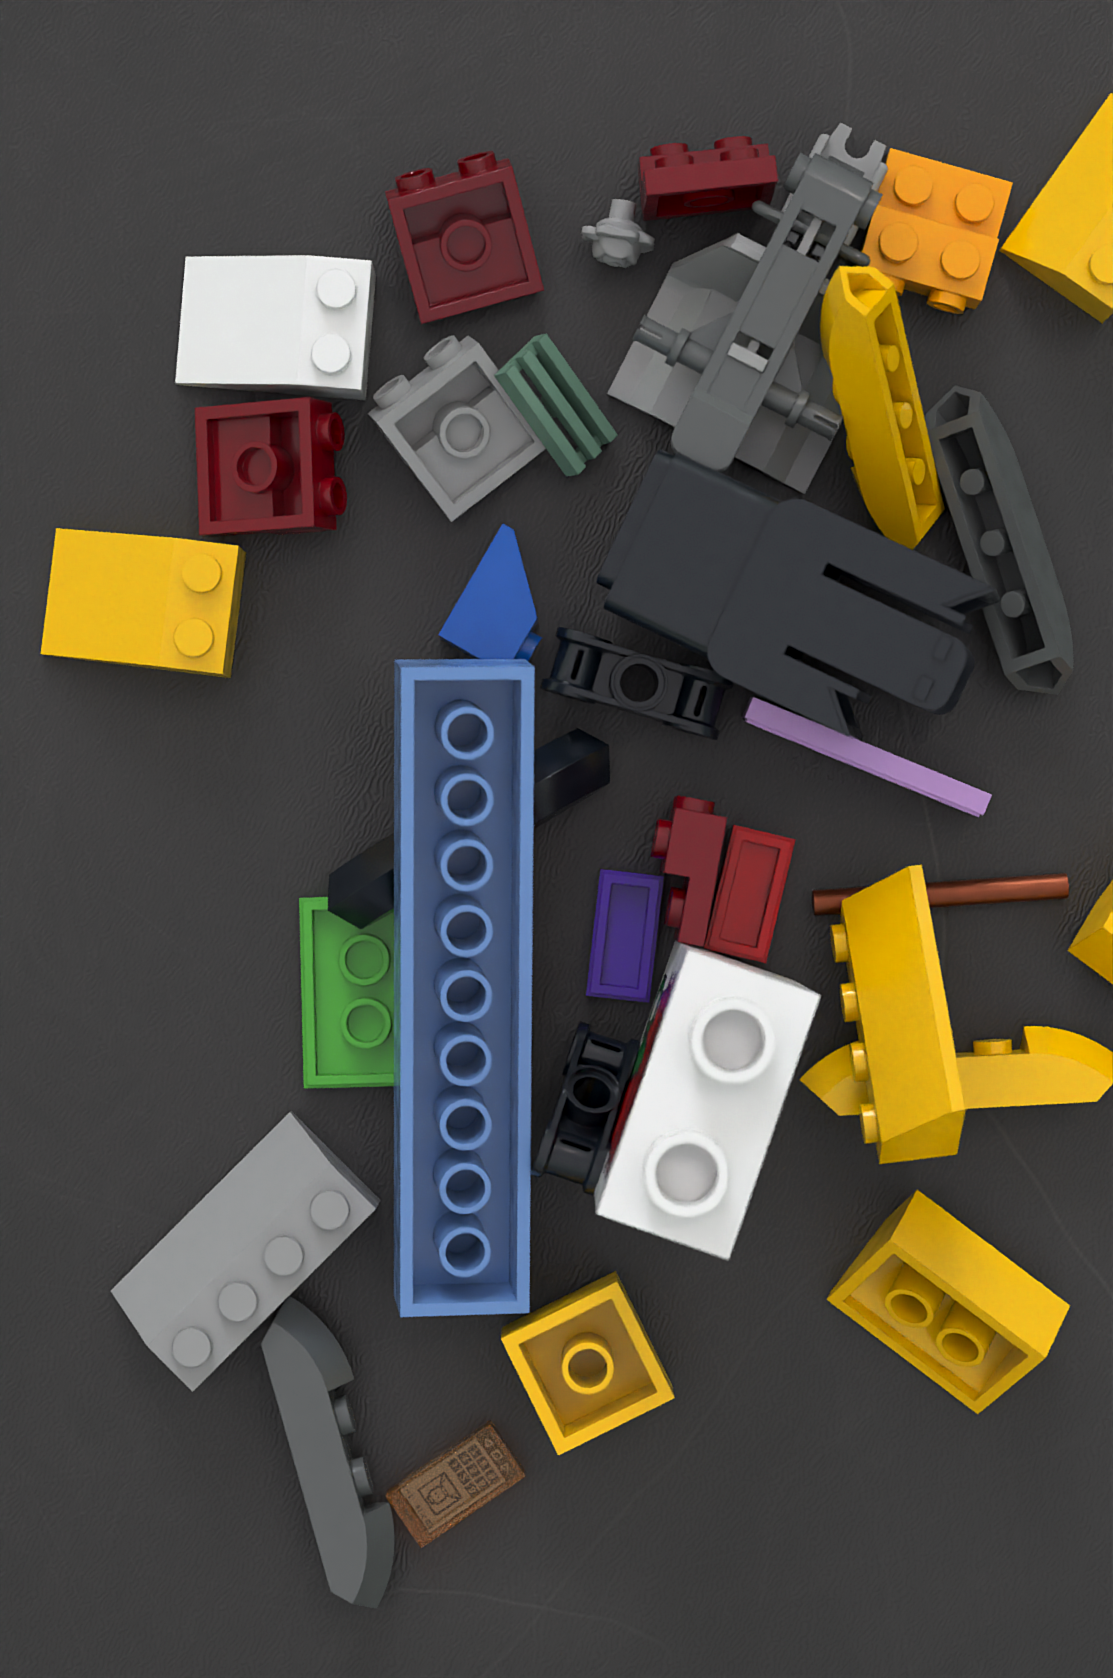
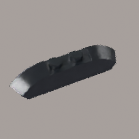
M577 728L534 750L533 829L583 801L610 783L609 744ZM394 833L363 851L329 875V912L359 929H363L394 912Z

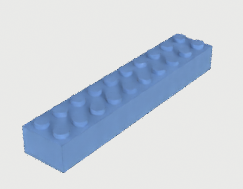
M394 659V1298L400 1317L530 1313L535 667L525 659Z

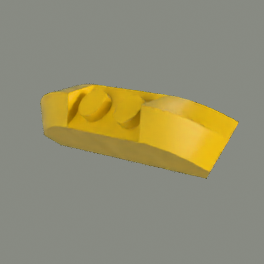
M839 266L831 278L824 295L820 316V337L823 356L833 375V396L835 401L840 404L847 433V453L854 462V467L851 468L852 474L870 515L884 536L913 550L945 510L895 285L875 267Z
M1023 1026L1019 1050H1012L1011 1039H987L973 1041L974 1052L956 1053L965 1109L1097 1102L1113 1084V1052L1087 1037L1058 1028ZM849 1044L821 1059L799 1079L839 1116L860 1115L859 1105L869 1104L866 1081L854 1082Z

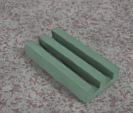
M547 333L534 336L494 375L566 477L579 475L586 468L584 463L587 460L595 459L602 452L600 447L603 444L611 443L618 436ZM522 369L542 395L541 402L520 374ZM551 416L553 418L557 417L578 446L575 450Z

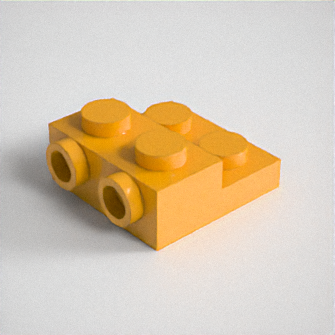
M890 148L885 161L888 171L877 191L883 195L867 225L860 252L868 255L870 258V264L867 267H875L895 285L897 297L902 296L903 290H908L928 296L927 304L941 311L962 314L965 307L976 309L984 295L999 242L997 237L1013 182Z

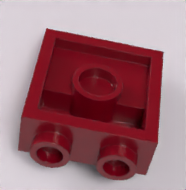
M747 136L723 138L714 142V149L691 152L688 150V145L684 143L658 145L650 149V156L639 157L638 163L643 221L752 210L753 203L758 200L770 205L778 183L775 155L769 156L768 143L752 145V138Z
M494 151L479 152L463 157L457 161L458 172L434 178L432 168H422L401 174L395 178L397 188L385 191L421 324L544 291L513 167L508 158L496 161Z
M312 397L195 408L199 535L207 537L259 533L283 535L337 530L336 515H342L346 510L347 492L343 480L340 477H335L334 451L342 449L345 440V430L340 415L332 412L331 402Z
M677 795L674 796L669 820L657 819L650 857L662 859L660 872L684 876L682 888L670 887L664 924L669 927H675L673 938L677 942L704 947L727 817L713 815L715 802Z

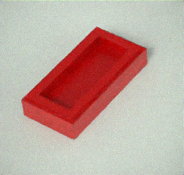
M732 825L706 933L704 949L766 963L796 839Z

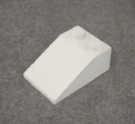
M310 255L186 257L176 385L366 400L376 281L372 260Z

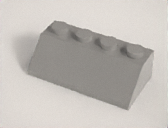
M290 1111L111 1290V1293L147 1347L193 1392L376 1210L380 1199Z

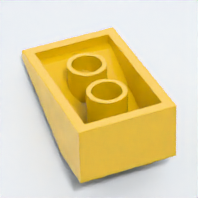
M56 528L41 654L231 678L246 552L237 545L172 537Z

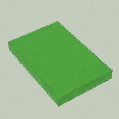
M328 897L299 898L304 1089L394 1086V912L363 929H359L328 911Z

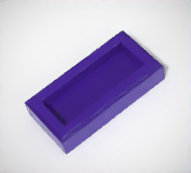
M600 869L586 996L649 1003L664 876Z

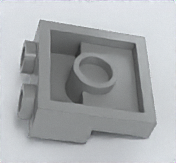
M452 335L433 346L424 356V360L429 366L409 382L404 375H399L384 384L373 396L378 406L367 413L451 522L546 449L494 375L499 371L481 345L469 335L460 342Z

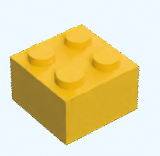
M616 1271L502 1327L501 1341L558 1456L675 1398L672 1383Z

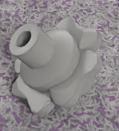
M612 199L609 218L597 222L596 227H582V239L592 243L593 257L598 262L614 267L627 268L637 263L640 253L653 251L655 238L643 232L640 226L634 223L636 203L628 200Z

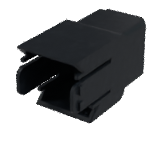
M661 449L655 454L597 578V584L610 590L604 604L605 610L708 658L712 668L720 676L847 737L862 740L863 737L848 696L868 704L872 695L800 662L804 653L936 715L947 714L956 707L974 670L975 662L972 653L959 639L838 583L842 575L967 634H970L973 625L965 622L966 616L964 615L1000 601L995 588L803 499H789L782 502L679 453H676L674 456Z

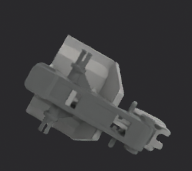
M840 123L831 136L821 134L818 137L809 156L803 153L799 154L782 188L790 192L781 211L759 200L753 203L752 210L755 213L778 224L767 247L737 233L671 265L648 314L644 315L640 322L641 328H637L633 336V343L607 394L674 427L671 437V448L674 454L679 453L720 473L726 471L735 458L805 495L843 421L840 404L835 401L833 396V375L823 356L821 346V308L830 282L826 276L837 255L861 267H867L870 264L869 256L852 248L850 244L858 228L865 230L883 195L877 191L888 171L887 165L881 162L886 145L874 140L866 156L857 159L853 158L845 150V143L849 138L852 128ZM791 229L804 235L797 251L784 245L785 241L795 245L799 235L791 232ZM814 241L826 246V248L816 245L812 255L820 258L819 262L807 257Z

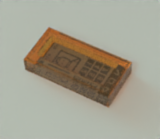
M489 1420L387 1490L385 1497L420 1548H422L526 1477V1471L492 1421Z

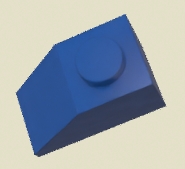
M502 524L438 636L441 640L474 659H525L529 662L542 637L532 632L538 623L514 529Z

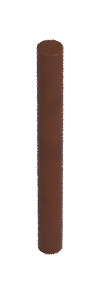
M1066 873L925 883L930 908L1067 899L1069 896ZM867 887L812 890L814 916L841 914L842 900Z

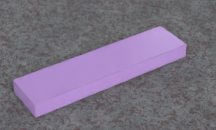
M750 697L742 716L745 719L744 722L973 816L979 817L984 815L992 794L858 739L847 737L831 728L755 697Z

